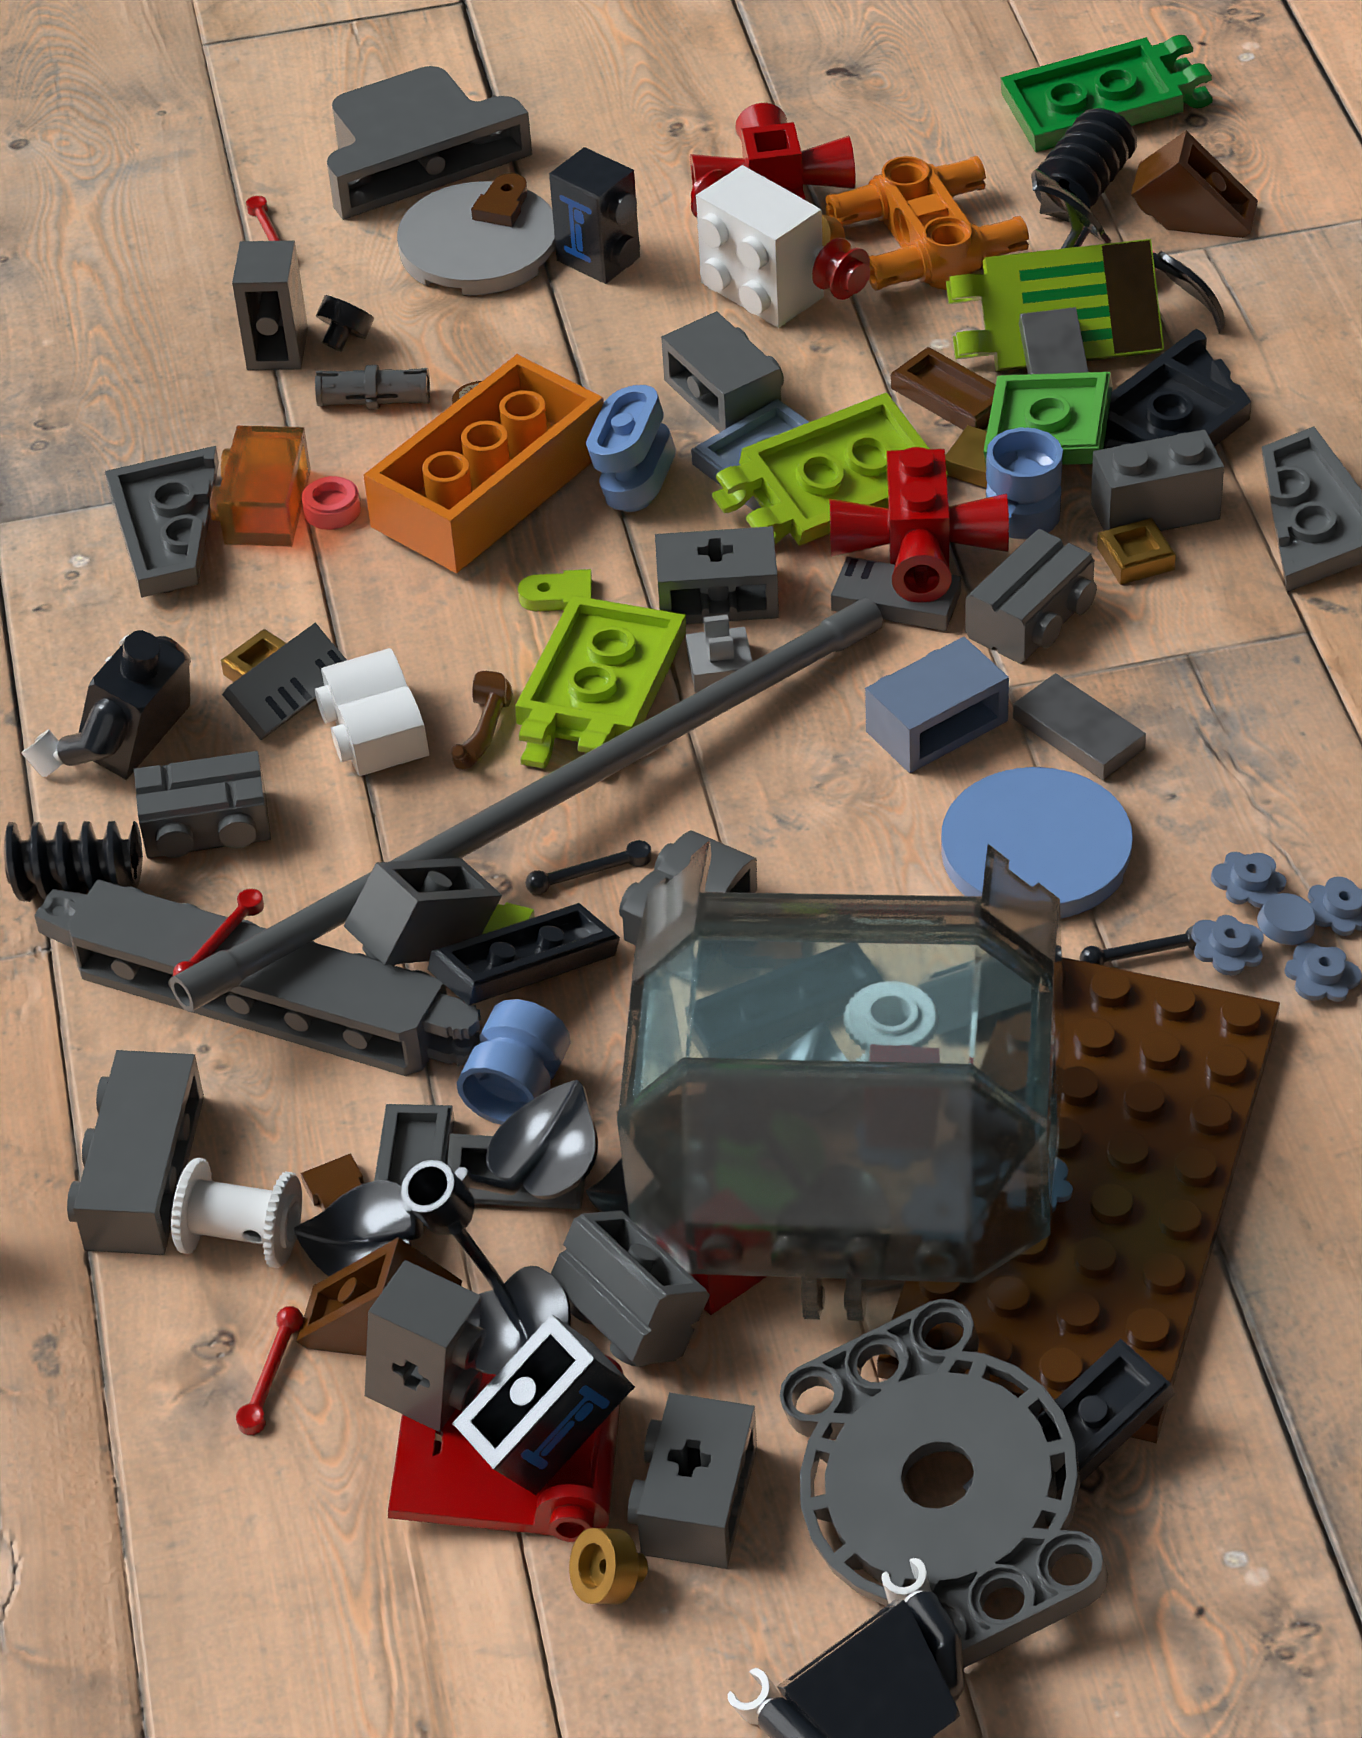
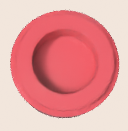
M328 476L317 479L310 483L302 493L305 519L316 528L326 530L343 528L354 522L360 514L361 505L358 488L352 481L346 478Z

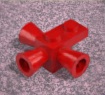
M771 103L751 105L738 116L735 129L742 142L743 158L690 154L692 188L700 177L712 170L721 169L729 174L741 165L804 200L806 199L803 185L855 189L856 185L854 153L849 135L801 151L794 122L787 123L784 111Z
M911 447L905 450L887 451L888 508L829 498L831 557L889 544L890 564L895 565L892 574L893 588L900 597L910 602H931L937 600L950 588L952 575L949 569V542L1003 552L1009 551L1007 493L949 506L945 449Z

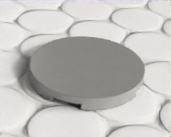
M492 181L468 182L442 188L416 202L401 219L397 231L400 260L406 271L414 279L426 286L436 283L447 287L462 288V295L469 296L494 294L513 289L539 275L538 268L556 250L552 208L540 196L527 190L528 195L521 205L520 215L513 226L508 227L472 220L471 208L480 194L484 195Z

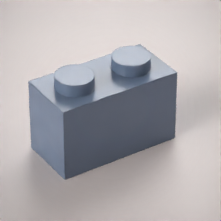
M962 637L941 649L928 653L920 660L891 675H886L874 684L866 687V732L905 770L912 773L1007 722L1009 677L968 639Z

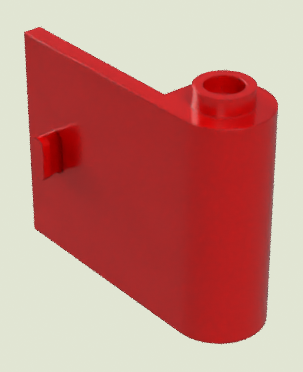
M605 1355L623 1374L620 1364L613 1358ZM482 1373L481 1384L475 1398L496 1374ZM620 1404L537 1495H534L494 1470L452 1424L462 1411L455 1409L440 1432L402 1414L388 1506L389 1519L551 1535L566 1542H575L579 1535L587 1529H605L608 1526ZM436 1434L441 1435L442 1443L436 1440Z

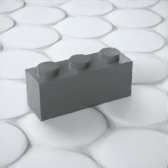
M116 1050L109 1077L102 1076L100 1078L96 1095L97 1123L95 1128H87L82 1143L83 1174L81 1181H73L71 1183L67 1199L68 1219L70 1222L77 1223L84 1251L165 1255L171 1231L172 1208L180 1176L188 1164L204 1100L195 1054Z

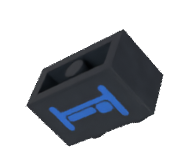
M583 147L549 173L556 257L558 262L607 284L640 258L634 169Z
M551 1314L452 1424L494 1470L534 1495H537L635 1386L593 1342Z

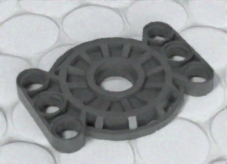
M938 1299L928 1302L797 1367L783 1381L779 1396L783 1410L796 1432L810 1437L800 1470V1504L810 1537L820 1555L832 1572L857 1593L885 1606L888 1605V1600L884 1587L862 1578L854 1570L863 1569L882 1584L881 1577L886 1571L894 1585L908 1587L916 1582L909 1560L913 1558L920 1559L925 1565L931 1592L936 1594L961 1634L964 1669L1091 1605L1101 1597L1107 1587L1108 1572L1100 1546L1094 1539L1080 1531L1067 1530L1074 1516L1080 1488L1078 1451L1063 1411L1044 1386L1020 1368L987 1354L978 1353L979 1338L971 1313L963 1304L954 1300ZM945 1322L955 1323L964 1329L961 1340L952 1348L935 1350L928 1347L925 1343L929 1331L938 1324ZM886 1354L898 1359V1369L888 1380L869 1382L861 1377L862 1367L873 1356ZM967 1369L970 1370L969 1374H964ZM990 1374L1014 1383L1025 1393L1017 1398L1003 1386L989 1381ZM822 1386L834 1392L832 1403L821 1413L808 1415L796 1409L797 1400L800 1395L809 1388ZM1041 1408L1045 1410L1055 1423L1061 1437L1060 1440L1046 1441L1042 1427L1036 1419ZM944 1451L957 1452L965 1455L972 1463L974 1469L972 1485L965 1496L953 1505L939 1509L925 1508L912 1502L905 1493L903 1486L905 1475L917 1461L927 1455ZM821 1459L827 1463L825 1494L815 1496L814 1480L819 1460ZM1065 1464L1066 1480L1062 1499L1058 1500L1056 1499V1472ZM817 1519L834 1524L840 1541L843 1544L835 1553L823 1537ZM1069 1554H1081L1089 1558L1093 1563L1089 1576L1081 1583L1072 1586L1062 1585L1054 1581L1051 1573L1056 1561ZM1004 1587L1014 1588L1025 1596L1023 1607L1012 1618L1005 1620L993 1619L983 1611L985 1601L995 1590Z

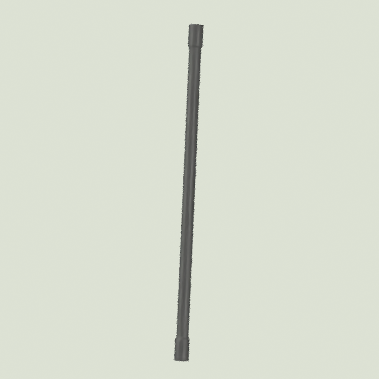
M868 598L856 601L827 617L814 629L389 862L463 858L832 652L842 651L880 630L883 625V618L879 608ZM371 872L235 947L219 951L173 976L170 984L178 1003L186 1011L192 1012L236 988L250 975L344 924Z

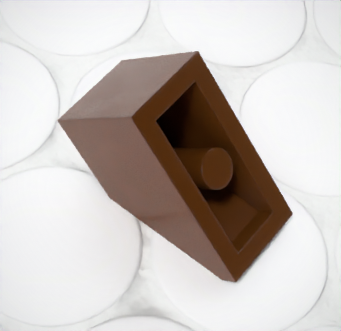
M1187 130L1139 163L1131 196L1135 199L1139 208L1145 214L1153 216L1166 230L1244 238L1251 233L1258 200Z
M398 1237L313 1285L304 1314L303 1324L300 1327L296 1342L307 1349L366 1356L368 1311L404 1260L461 1286L462 1280Z

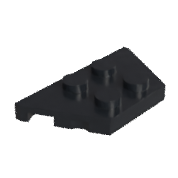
M1195 329L1112 391L1103 449L1200 430H1206L1215 447L1250 420L1251 400L1242 387L1231 380V372L1223 360H1213L1206 350V336L1202 331Z

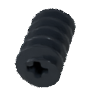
M1102 108L1090 109L1076 118L1073 125L1068 128L1065 135L1057 142L1055 148L1049 152L1046 159L1041 162L1037 169L1049 175L1062 188L1077 196L1091 209L1100 195L1105 192L1110 182L1122 170L1127 160L1132 157L1137 148V136L1130 123L1121 115ZM1035 191L1036 197L1041 203L1040 191Z
M84 821L78 839H71L67 823L58 822L53 840H47L42 823L33 822L28 840H22L17 824L15 822H8L4 839V861L7 881L11 884L17 899L22 902L33 900L37 891L44 901L53 889L86 894L87 889L90 891L97 880L122 887L138 888L143 862L142 840L138 824L133 821L128 839H122L117 823L115 821H108L103 839H96L92 823Z

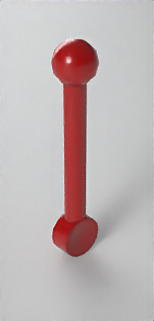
M253 196L247 199L248 214L257 217L268 240L280 241L267 215L268 206L266 198L263 196Z
M246 889L240 892L237 896L238 907L189 961H182L174 967L173 976L211 956L246 916H254L262 912L264 909L262 893L257 889Z
M286 1306L277 1313L276 1324L279 1329L249 1404L239 1408L236 1413L238 1428L243 1434H258L266 1425L263 1406L291 1334L298 1331L303 1324V1314L294 1306Z

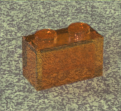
M237 425L231 449L224 448L222 451L221 486H214L212 488L210 499L211 517L213 521H220L224 545L292 547L302 509V493L308 485L311 473L304 427Z

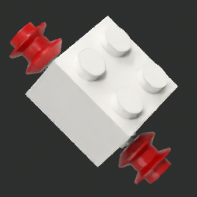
M743 165L729 174L721 169L712 170L695 182L691 191V211L698 222L701 283L712 291L718 292L742 306L751 314L757 315L779 328L822 299L825 289L830 288L831 294L835 298L845 300L859 293L866 286L870 277V258L864 249H852L850 243L844 238H835L825 246H822V209Z

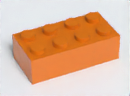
M516 354L363 475L371 527L457 574L592 463L586 441L604 404L603 397Z

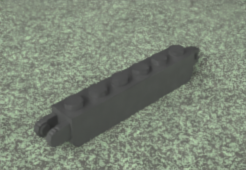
M101 880L96 881L87 895L53 889L46 897L44 904L38 908L34 915L39 933L73 948L76 964L83 980L179 1009H183V1007L176 1000L170 984L174 967L182 961H189L228 918L201 910L189 903L180 904L146 894L134 887H122ZM243 920L213 954L222 950H229L266 930V928L260 927L248 920ZM314 941L250 975L236 988L192 1011L199 1015L403 1076L422 1071L430 1058L447 1064L456 1063L458 1067L460 1065L465 1066L473 1048L480 1044V1032H477L480 1031V1009H476V1005L468 1006L459 998L448 996L446 986L438 978L419 970L411 971L394 965H384L382 962L373 960L367 955L361 953L352 954L315 943Z

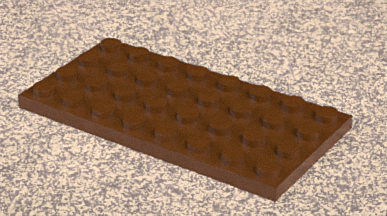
M1053 955L1055 980L1052 987L1003 1002L974 1084L976 1089L985 1084L995 1085L1001 1089L1002 1096L1016 1099L1023 1107L1022 1118L1014 1125L1011 1138L1007 1140L992 1138L987 1143L974 1145L979 1146L990 1155L994 1167L1003 1161L1014 1162L1016 1154L1023 1151L1035 1154L1038 1159L1055 1157L1062 1160L1068 1168L1066 1181L1072 1185V1196L1068 1201L1057 1202L1055 1211L1050 1215L1036 1216L1020 1206L1011 1207L1006 1205L1001 1198L1002 1189L993 1182L991 1176L986 1188L981 1193L967 1197L979 1201L983 1206L982 1216L977 1220L979 1227L974 1240L967 1243L946 1240L941 1244H932L925 1240L922 1232L892 1320L938 1299L954 1300L963 1304L971 1313L978 1334V1353H984L1017 1366L1043 1385L1054 1400L1120 1339L1168 1380L1173 1387L1278 1023L1280 1002ZM958 1129L954 1142H966L961 1138ZM945 1322L938 1324L929 1331L925 1343L928 1347L935 1350L952 1348L961 1340L964 1329L955 1323ZM880 1354L877 1359V1377L884 1379L892 1377L898 1369V1359L891 1355ZM967 1369L964 1374H969L970 1370ZM990 1374L989 1381L1003 1386L1017 1398L1025 1393L1014 1383ZM1168 1402L1131 1437L1157 1443Z

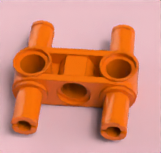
M978 156L937 167L916 157H896L885 163L882 168V174L875 175L868 185L826 196V203L828 204L826 205L827 216L836 218L842 226L877 218L885 223L901 248L869 256V283L875 291L916 279L920 282L928 283L937 289L947 290L946 281H950V276L972 274V272L980 270L985 257L1001 256L1016 251H1025L1029 248V243L1027 242L1029 240V233L1026 223L1021 216L977 227L969 222L953 199V197L960 194L985 189V169Z

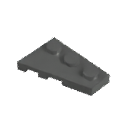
M1315 426L1262 446L1263 466L1286 591L1290 592L1361 564L1362 490Z
M216 446L105 471L108 489L141 598L199 584L219 467Z

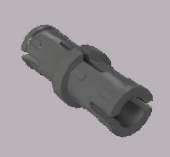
M366 365L365 370L316 371L315 395L317 406L354 404L366 405L367 409H379L380 404H429V369L379 370L378 365Z

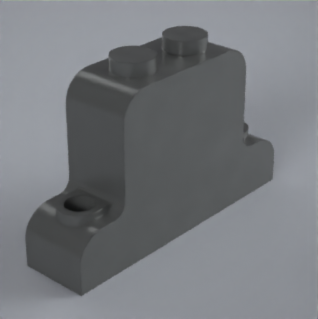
M421 67L345 92L337 96L332 102L338 150L329 155L327 167L333 207L342 220L532 155L529 113L517 99L510 96H495L482 101H472L465 95L451 76L440 67Z

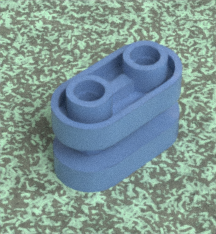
M628 386L610 395L604 402L586 441L594 468L602 472L599 483L606 503L613 509L636 512L646 508L658 495L676 454L670 430L667 425L661 423L664 412L657 391L651 386Z

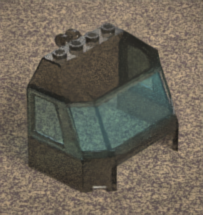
M710 840L691 855L689 865L673 879L664 878L648 892L634 953L617 1125L630 1219L690 1274L801 1277L803 1318L820 1320L825 1306V1288L822 1286V1278L846 1279L844 1309L847 1312L848 1321H864L867 1301L866 1279L975 1283L1051 1235L1065 1064L1060 899L1039 882L1032 887L1009 870V859L989 844L987 845L982 896L704 892L711 861Z

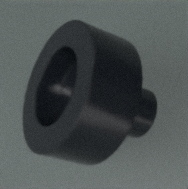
M324 295L316 313L318 319L329 325L322 343L342 352L349 334L366 339L375 319L368 312L329 295Z

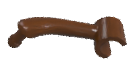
M479 671L474 676L472 687L473 702L485 705L477 728L471 737L462 745L456 744L451 749L452 761L457 769H469L481 758L493 739L502 707H508L511 703L513 695L512 686L502 673Z

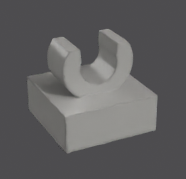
M728 614L704 617V632L686 634L687 655L695 693L752 663L745 627L729 629Z

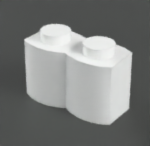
M391 648L321 668L324 686L315 688V695L324 723L335 721L337 724L331 727V733L341 762L351 760L357 774L362 776L430 756L425 726L420 711Z

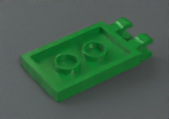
M1176 35L1156 45H1151L1147 37L1000 77L1002 96L1035 153L1055 148L1057 142L1065 135L1068 128L1073 125L1076 118L1090 109L1102 108L1114 111L1133 126L1184 112L1183 103L1198 109L1204 108L1213 102V97L1206 86L1196 88L1201 83L1212 81V75L1205 64L1197 63L1191 65L1187 57L1176 60L1181 55L1193 52V46L1186 35Z

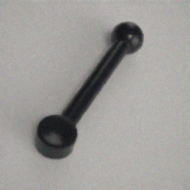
M636 840L630 842L627 845L626 851L550 873L534 870L526 877V888L532 894L542 895L547 892L550 885L629 863L635 867L645 866L651 861V846L645 841Z
M1191 926L1185 934L1102 950L1097 946H1088L1082 950L1079 959L1083 962L1103 965L1105 962L1189 946L1191 950H1195L1197 943L1192 939L1191 932L1193 926Z

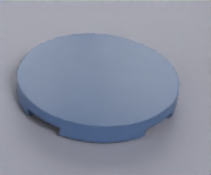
M1016 768L992 774L975 782L953 801L943 820L941 855L944 868L952 883L964 896L975 904L995 913L998 908L1019 913L1042 914L1043 920H1054L1090 910L1109 898L1119 888L1131 859L1132 827L1128 815L1120 802L1098 783L1079 774L1055 768Z

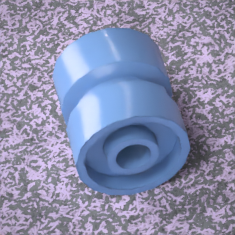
M1020 427L1006 430L996 435L987 448L986 498L1007 493L1010 538L1028 539L1038 529L1048 533L1060 521V484L1063 449L1055 437L1048 432L1036 428Z
M513 999L504 1000L496 1004L480 1034V1044L473 1048L456 1082L458 1094L465 1105L478 1116L492 1123L502 1125L506 1119L525 1104L548 1091L551 1086L550 1080L554 1078L571 1044L569 1031L563 1021L550 1010L534 1002Z

